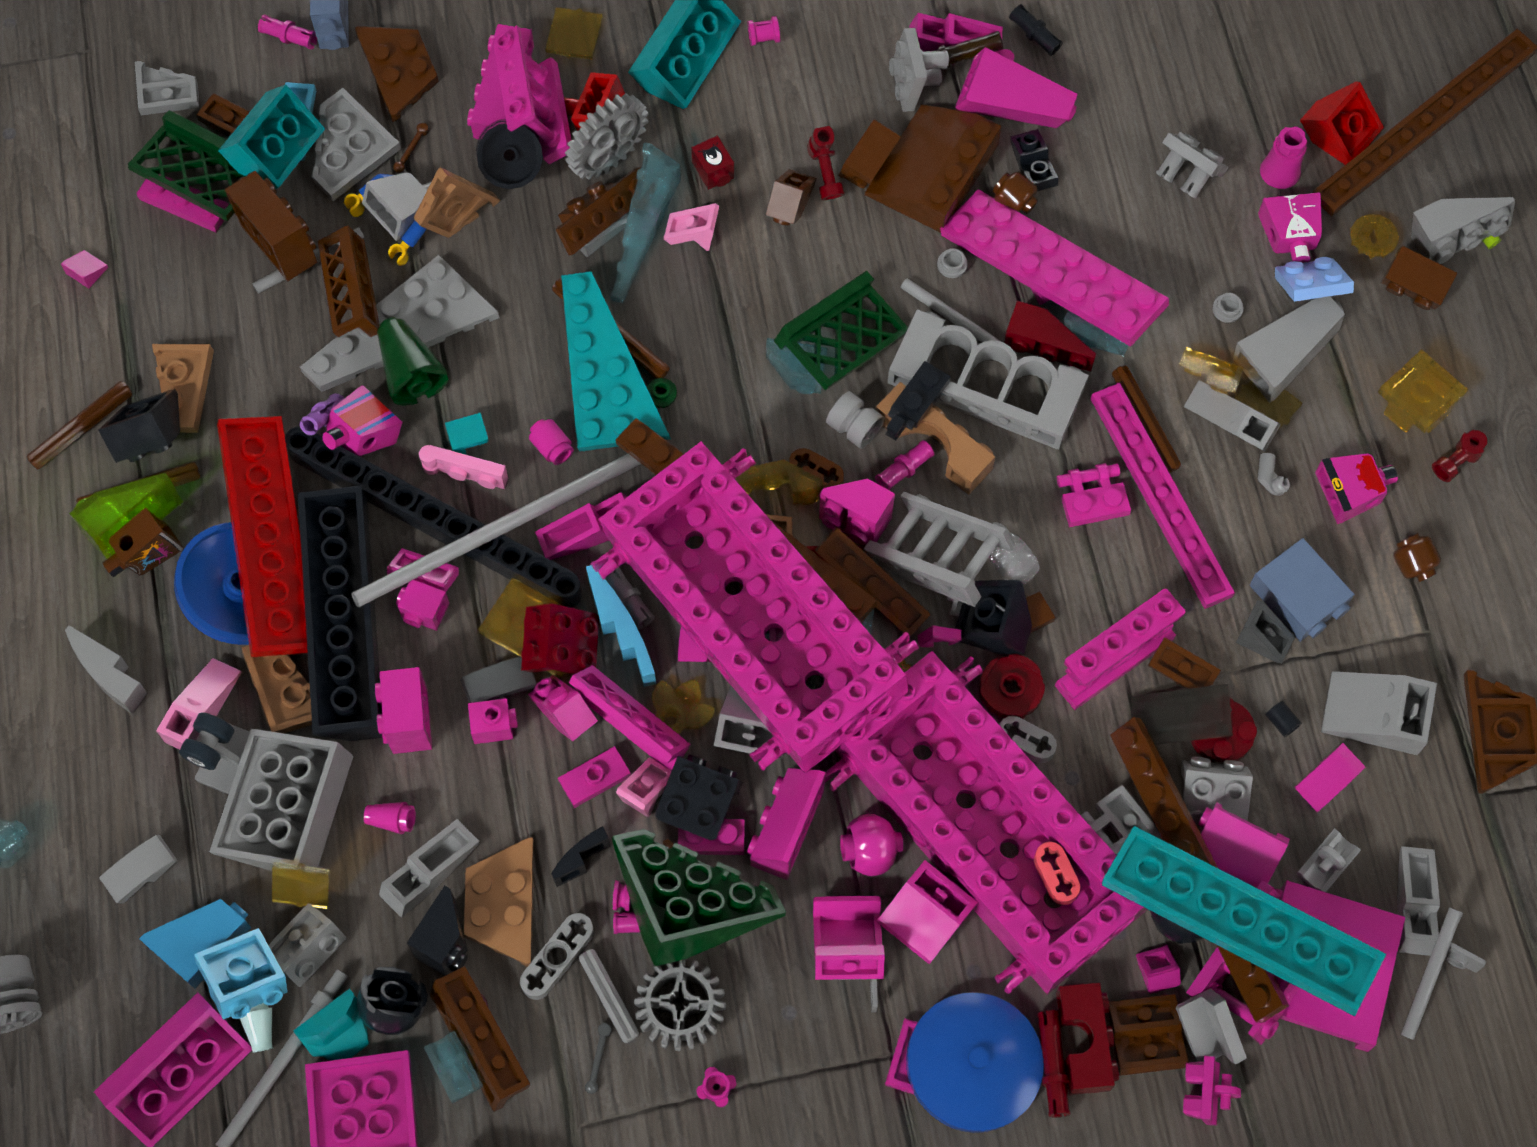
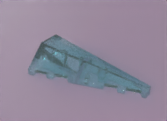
M644 143L642 148L644 160L641 169L637 171L636 178L638 181L634 196L631 199L622 241L625 249L622 260L617 265L618 275L611 293V301L624 303L681 181L680 164L650 143Z

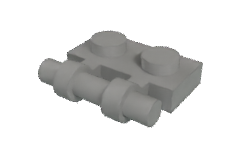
M1123 785L1096 803L1095 808L1102 815L1101 817L1094 820L1088 811L1081 815L1116 855L1134 826L1162 840L1157 827ZM1108 825L1120 838L1114 844L1103 831Z

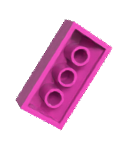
M197 992L112 1073L94 1093L102 1104L147 1147H153L252 1051V1047Z

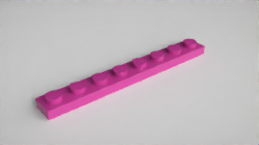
M1118 383L1093 393L1091 401L1204 609L1232 598L1235 594L1232 586L1121 384Z

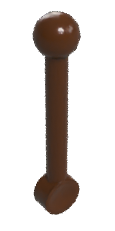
M419 123L417 125L415 137L400 161L394 163L393 169L395 172L401 173L404 171V164L422 136L428 134L429 130L426 123Z

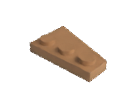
M152 344L153 353L157 361L156 374L160 381L161 393L174 388L178 393L180 433H198L214 349L210 344Z
M249 645L242 647V654L269 730L277 733H288L312 725L310 683L297 670V666L288 655L251 657Z

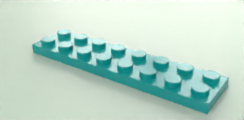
M1136 826L1132 828L1102 881V886L1353 1016H1356L1386 956L1385 953Z

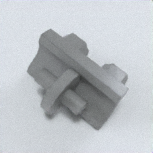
M1334 828L1297 872V875L1313 889L1327 892L1361 849L1347 841Z

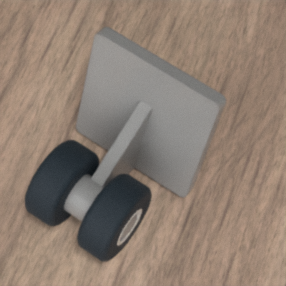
M199 713L193 723V728L200 734L196 740H184L179 754L187 761L199 766L195 775L197 782L229 795L250 732L229 724L214 715Z

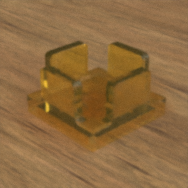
M1421 349L1380 387L1378 393L1389 403L1384 414L1401 430L1407 433L1415 425L1423 433H1430L1450 414L1455 404L1466 395L1468 389Z

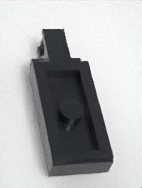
M924 361L891 406L888 417L892 419L886 427L887 432L885 435L896 441L906 427L910 430L914 427L917 428L949 384L951 376Z

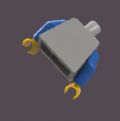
M407 172L397 175L377 174L359 190L360 194H348L344 199V204L347 209L350 208L349 212L353 217L361 216L366 207L396 241L403 240L401 244H393L388 250L391 259H393L395 254L402 252V255L397 260L399 266H403L408 262V248H413L426 231V228L421 227L415 221L414 216L431 182L421 185L411 173Z

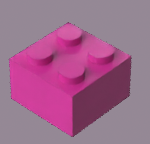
M420 668L380 671V683H375V695L377 703H380L382 714H377V726L379 734H382L383 743L389 744L393 754L432 750L428 688Z

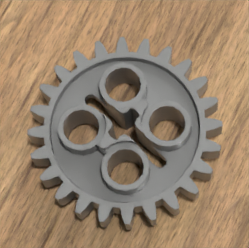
M627 93L622 97L616 95L613 101L609 98L606 99L603 107L598 104L596 112L594 114L588 113V119L585 122L579 123L580 130L572 133L575 139L567 143L570 147L565 152L568 156L565 159L569 164L568 167L581 179L586 177L588 180L593 175L598 178L602 171L607 174L611 166L616 168L620 159L626 160V154L629 151L635 150L633 147L634 143L642 140L639 135L646 132L643 126L649 122L646 118L649 115L646 111L647 107L634 95L629 96Z

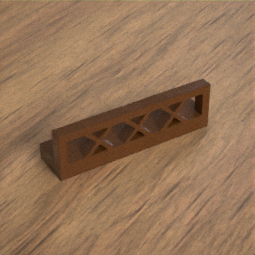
M347 225L318 240L332 330L337 337H340L359 327L368 336L373 337L377 335L380 324L365 241ZM340 242L335 254H329L328 247ZM339 263L343 264L344 268L338 278L333 277V273ZM343 286L348 287L343 300H337V296ZM347 309L351 310L353 318L341 324V319Z
M464 966L435 980L430 996L493 1112H496L504 1107L507 1099L528 1089L530 1082L466 967Z

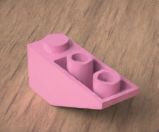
M212 658L174 700L156 730L163 741L180 750L184 740H196L200 733L193 728V723L198 714L208 713L217 716L242 672Z

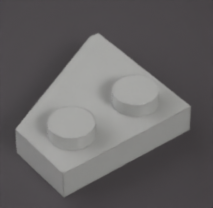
M135 62L138 110L141 115L164 113L169 110L179 111L200 108L198 83L195 76L184 73L177 74L170 69L162 67L156 70L146 67L144 62Z

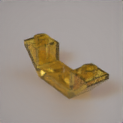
M784 459L752 466L735 478L748 495L752 491L759 489L774 490L787 483L793 505L800 503L802 505H811L816 503L824 489L823 481L820 478Z

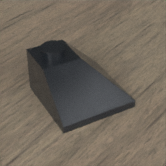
M1019 579L975 581V586L981 598L975 607L962 603L955 629L961 630V641L959 642L996 654H1024L1032 628V621L1023 583Z

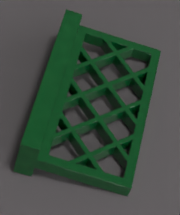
M169 110L162 117L163 126L128 163L129 170L228 221L235 213L231 203L226 209L215 205L213 200L228 196L224 189L211 191L210 183L228 180L229 186H231V179L245 176L238 173L218 151L226 142V139ZM165 137L177 143V146L159 149V144ZM195 151L201 154V159L183 161L182 153ZM179 154L180 163L162 165L161 157ZM158 158L159 166L145 168L141 166L147 159ZM220 164L226 169V172L208 175L207 166ZM204 168V176L187 178L186 170ZM182 171L184 179L170 181L165 178L164 174ZM207 183L208 192L194 194L189 190V186Z
M867 270L785 324L774 339V342L781 350L787 347L825 391L904 337L908 330V326L871 286L874 278ZM868 297L876 306V312L862 309V300ZM842 313L856 315L855 325L842 323ZM862 317L876 320V330L862 327ZM882 321L891 323L897 332L894 334L883 332ZM821 328L835 329V339L822 337ZM841 331L855 333V344L841 341ZM862 335L874 337L875 347L863 346ZM801 341L814 343V353L805 352L798 343ZM821 345L835 347V358L821 355ZM841 349L855 352V361L842 360ZM820 363L835 366L834 375L831 378H828L822 372Z

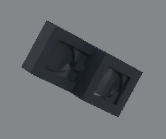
M603 826L576 843L557 863L551 873L556 887L587 873L583 860L611 847L609 837Z

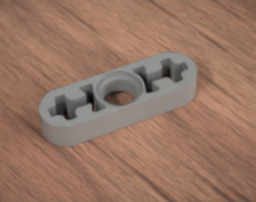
M574 913L568 916L522 973L520 986L528 998L539 1000L546 997L591 941L594 935V928L588 916L582 913ZM581 923H584L586 934L584 936L577 934L571 941L572 945L576 946L574 950H571L565 941L559 940L564 936L568 941L573 934L571 925L579 926ZM559 947L567 952V958L562 964L553 965L548 961V953L553 948ZM543 962L544 966L555 974L551 977L546 972L541 979L544 987L542 989L535 987L533 990H529L531 985L528 979L531 976L537 979L541 975L543 969L539 964Z

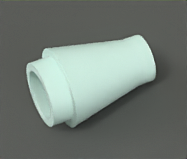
M262 1003L252 1007L245 1017L240 1018L253 1053L273 1048L272 1007L269 1008L268 1005Z

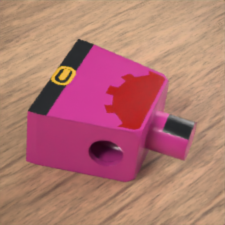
M1368 453L1322 459L1315 472L1337 524L1378 506L1387 494L1386 485L1396 483L1398 480L1397 472L1393 465L1378 468L1373 456Z

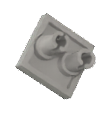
M904 28L900 40L896 42L895 54L889 61L890 74L895 77L896 81L895 96L897 100H900L903 112L915 110L924 86H940L942 82L941 69H947L949 65L947 50L930 52L920 49L915 28Z
M1179 132L1178 135L1168 133L1162 143L1169 147L1171 151L1159 170L1156 171V174L1161 177L1163 176L1165 180L1172 183L1185 160L1192 162L1195 168L1180 189L1196 199L1210 176L1223 177L1229 167L1222 163L1225 158L1212 149L1208 150L1205 147L1203 150L1200 149L1198 146L1201 142L1191 135Z

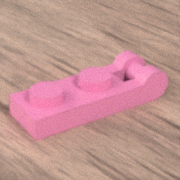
M432 445L423 446L419 451L423 470L429 475L437 474L440 471L459 481H464L465 479L476 481L479 485L488 489H494L495 487L505 489L509 479L506 466Z

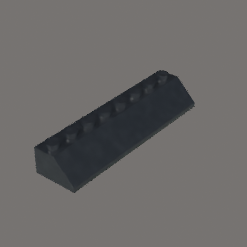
M362 486L298 493L313 735L346 741L382 738V734H379L377 726V714H382L380 703H377L375 695V683H380L375 601L373 600L358 607L351 594L373 582L366 496Z

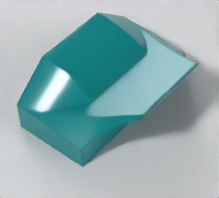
M350 988L293 1030L313 1057H323L330 1061L353 1057L369 1045L367 1026L360 1018L356 1005L357 997Z

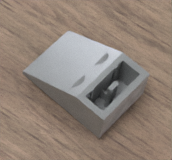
M1513 197L1440 199L1413 212L1411 238L1421 255L1442 264L1463 249L1467 251L1475 248L1481 243V240L1489 236L1497 237L1505 233L1511 226L1515 199Z
M1332 671L1321 733L1418 755L1428 743L1437 683L1406 675Z

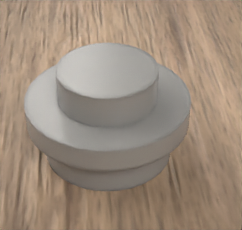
M948 249L938 258V270L945 277L958 278L967 269V258L958 249Z
M1225 293L1217 297L1212 308L1215 317L1225 323L1237 321L1242 316L1244 309L1241 299L1233 293Z

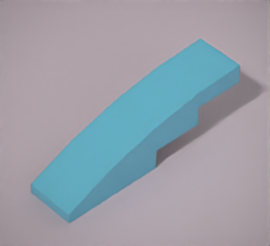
M591 565L586 566L603 635L616 632L623 661L636 658L643 686L656 684L655 672L645 643L630 613L605 579L602 580L599 573L595 572Z

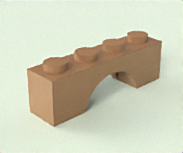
M899 382L876 406V411L885 417L883 423L885 429L892 419L888 417L891 406L906 387L902 382ZM935 405L931 407L917 428L914 427L910 430L906 427L899 436L900 438L908 434L919 433L931 436L939 441L948 456L945 476L968 495L993 470L995 456L992 450L984 443H977L969 436L968 431L963 426L953 424L946 418L944 412Z

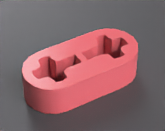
M1055 842L1043 843L1038 847L1034 855L1035 867L1050 898L1060 905L1071 904L1080 892L1079 880L1063 848ZM1045 851H1048L1050 855H1057L1054 862L1057 870H1053L1050 862L1043 863L1042 859L1044 858ZM1058 876L1061 877L1064 885L1071 884L1072 888L1069 891V896H1066L1064 892L1058 893L1056 891L1059 886Z

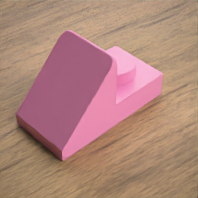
M715 203L670 213L664 240L670 245L694 240L706 251H709L719 205Z
M649 757L618 787L616 793L624 803L649 817L657 799L663 794L672 771Z

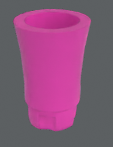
M1294 126L1282 129L1275 138L1270 152L1260 165L1261 177L1271 187L1287 189L1299 181L1301 165L1307 149L1305 132L1301 128Z

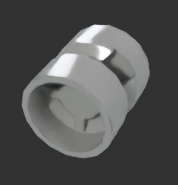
M850 391L840 397L826 419V423L841 434L847 432V439L860 449L865 448L875 438L885 421V417L872 407L864 408V401Z

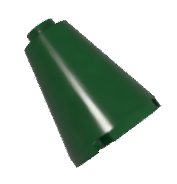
M391 317L380 324L377 336L389 395L393 402L401 406L414 405L418 403L416 398L426 394L429 399L440 392L449 380L447 370L406 321Z

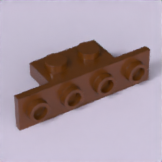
M636 167L616 183L603 184L602 181L596 182L586 189L587 193L582 197H576L566 204L567 208L558 214L562 224L556 228V231L568 255L575 254L652 194L640 167Z

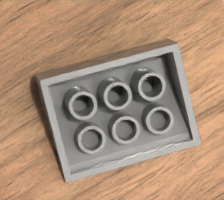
M251 728L209 852L280 874L314 880L353 755L338 742Z

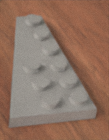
M439 255L376 305L379 324L391 317L403 319L428 348L445 341L446 337L462 330L465 333L474 329L476 324L488 319L491 322L500 318L499 312ZM358 327L333 339L301 365L300 369L323 392L356 378L357 374L373 367L375 370L383 367L378 336L370 337Z

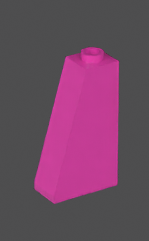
M985 47L974 56L955 108L966 112L1058 128L1064 122H1069L1073 118L1077 109L1074 103L1078 94Z

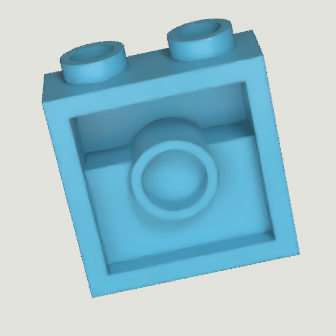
M259 928L194 954L196 964L209 987L210 996L223 1020L229 1017L233 1019L243 1018L250 1012L252 1007L262 1003L274 1005L282 999L283 994L288 993L285 974Z

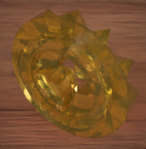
M1376 214L1365 215L1357 219L1352 225L1349 234L1351 236V246H1355L1359 254L1369 255L1370 259L1378 256L1383 259L1387 254L1394 251L1399 240L1395 225L1389 219ZM1373 229H1375L1376 238H1378L1375 244H1372L1369 237Z

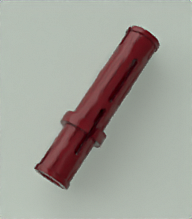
M1048 1010L1045 1015L1042 1011L1037 1015L1040 1025L1045 1077L1042 1078V1085L1046 1087L1048 1116L1058 1118L1064 1114L1066 1117L1071 1115L1067 1092L1070 1078L1065 1074L1059 1020L1060 1012Z

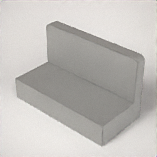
M1211 988L1176 1006V1011L1196 1062H1204V1056H1215V1058L1224 1055L1234 1064L1247 1059L1226 1000Z

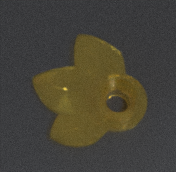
M661 680L652 693V703L657 710L655 716L666 725H668L665 722L667 717H675L677 722L668 726L677 734L681 733L684 729H699L705 726L715 712L712 706L700 704L701 691L698 680L685 682L675 689L667 682Z

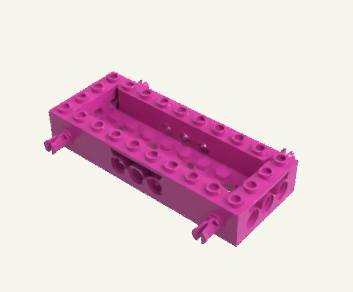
M701 441L599 518L605 535L613 545V548L596 561H593L591 566L595 572L599 573L601 579L604 580L622 564H629L766 726L773 737L757 750L750 753L754 762L761 759L758 765L762 771L786 753L806 773L908 693L907 676L897 664L918 650L919 647L915 640L908 643L910 641L909 634L904 632L890 646L883 649L735 480V478L756 464L751 455L747 457L746 449L742 448L727 462L721 464ZM693 536H700L704 541L699 548L691 549L686 546L688 539ZM734 581L740 582L743 585L740 593L730 595L725 591L729 583ZM771 628H779L783 631V636L780 640L771 642L765 638L766 632ZM810 676H821L824 679L822 687L819 689L808 688L806 681Z
M931 651L904 672L907 676L908 693L835 749L842 759L825 772V782L834 778L830 783V790L834 792L837 787L852 775H857L937 869L978 902L973 910L1016 958L1011 965L995 976L998 984L1013 976L1004 989L1007 994H1010L1015 987L1028 976H1031L1048 995L1145 913L1147 908L1102 886L1103 878L1117 855L965 688L966 684L983 673L981 666L977 665L967 671L974 661V658L969 656L966 661L951 672L938 656ZM919 745H925L930 748L932 755L925 760L918 759L914 755V748ZM967 793L974 798L975 804L971 808H962L957 804V796ZM1006 842L1013 843L1018 849V855L1013 858H1007L1001 854L1000 846ZM1045 842H1055L1063 848L1080 883V892L1075 901L1068 905H1061L1059 908H1050L1046 905L1044 896L1048 892L1034 864V855L1038 847ZM1045 851L1044 858L1042 859L1043 863L1050 862L1053 870H1057L1054 865L1057 855H1050L1048 851ZM1058 876L1059 886L1056 891L1058 893L1064 892L1066 896H1069V891L1072 888L1071 884L1064 885L1061 877Z

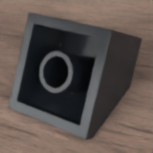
M175 388L123 406L98 430L116 463L126 459L129 462H134L143 458L147 452L154 450L158 454L173 446L171 442L180 434L178 393Z
M445 885L407 941V945L417 960L444 976L462 968L468 958V955H466L468 949L459 906L451 889Z

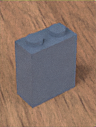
M310 0V17L320 49L336 50L349 47L348 0Z
M1304 538L1255 573L1250 583V587L1300 642L1309 635L1312 638L1318 636L1327 627L1325 623L1332 617L1338 620L1351 609L1348 604L1355 595Z

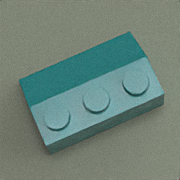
M285 84L267 91L218 151L238 173L247 176L256 171L263 180L268 178L275 189H278L320 137L325 128Z

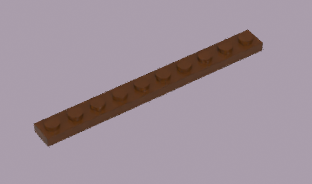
M1516 29L1313 190L1312 193L1320 192L1321 207L1332 217L1532 57L1537 51V45L1520 30Z
M637 418L616 439V444L655 475L684 455ZM774 523L838 598L862 623L877 606V600Z
M1133 717L1110 734L1163 841L1218 868L1144 723L1140 718ZM1217 945L1256 1023H1263L1289 1007L1272 973Z

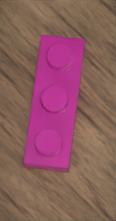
M165 176L166 179H168V180H170V181H175V180H173V179H171V178ZM145 179L136 193L139 200L216 233L224 222L218 216ZM189 186V190L194 194L204 193ZM213 199L214 204L223 209H226L229 203L220 199Z

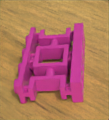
M1168 589L1161 590L1068 656L1064 661V664L1067 666L1065 671L1067 674L1056 681L1055 687L1074 710L1078 709L1152 656L1164 637L1170 641L1174 640L1176 634L1172 631L1173 623L1184 616L1185 609Z

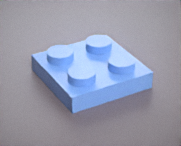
M1319 257L1315 261L1305 263L1291 261L1284 266L1275 267V279L1294 302L1353 293L1354 281L1333 258Z

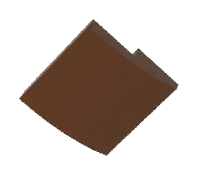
M1175 994L1109 1002L1110 1026L1113 1030L1114 1050L1120 1076L1186 1068V1063L1189 1061L1181 1032L1182 1024L1176 1011L1178 1004Z

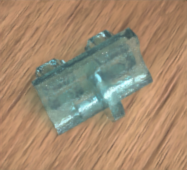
M455 1031L424 1047L452 1104L483 1087Z

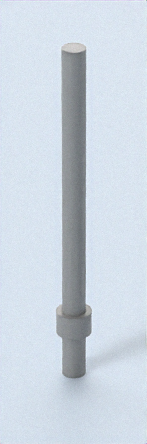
M336 970L322 992L317 991L311 1000L313 1005L298 1026L333 1001V998L348 978L347 975ZM294 1032L215 1144L216 1146L231 1147L295 1055L302 1042Z

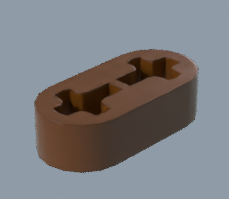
M799 448L791 454L789 458V471L798 480L821 492L824 488L844 484V472L836 463L806 448ZM808 460V466H803L802 469L798 468L797 461ZM831 473L835 474V481L824 482L825 476L829 477Z

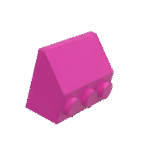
M788 768L785 777L779 776L772 791V794L776 796L772 807L766 805L760 819V824L764 825L760 836L754 835L747 850V854L751 855L752 867L788 880L823 796L825 772L809 770L804 773L802 769Z

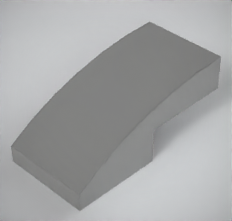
M155 835L121 858L103 873L99 879L116 903H125L144 884L155 882L178 860L162 837Z

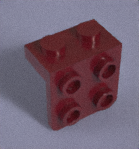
M552 603L526 607L521 671L540 672L554 670L576 674L592 665L596 667L599 616L593 612Z

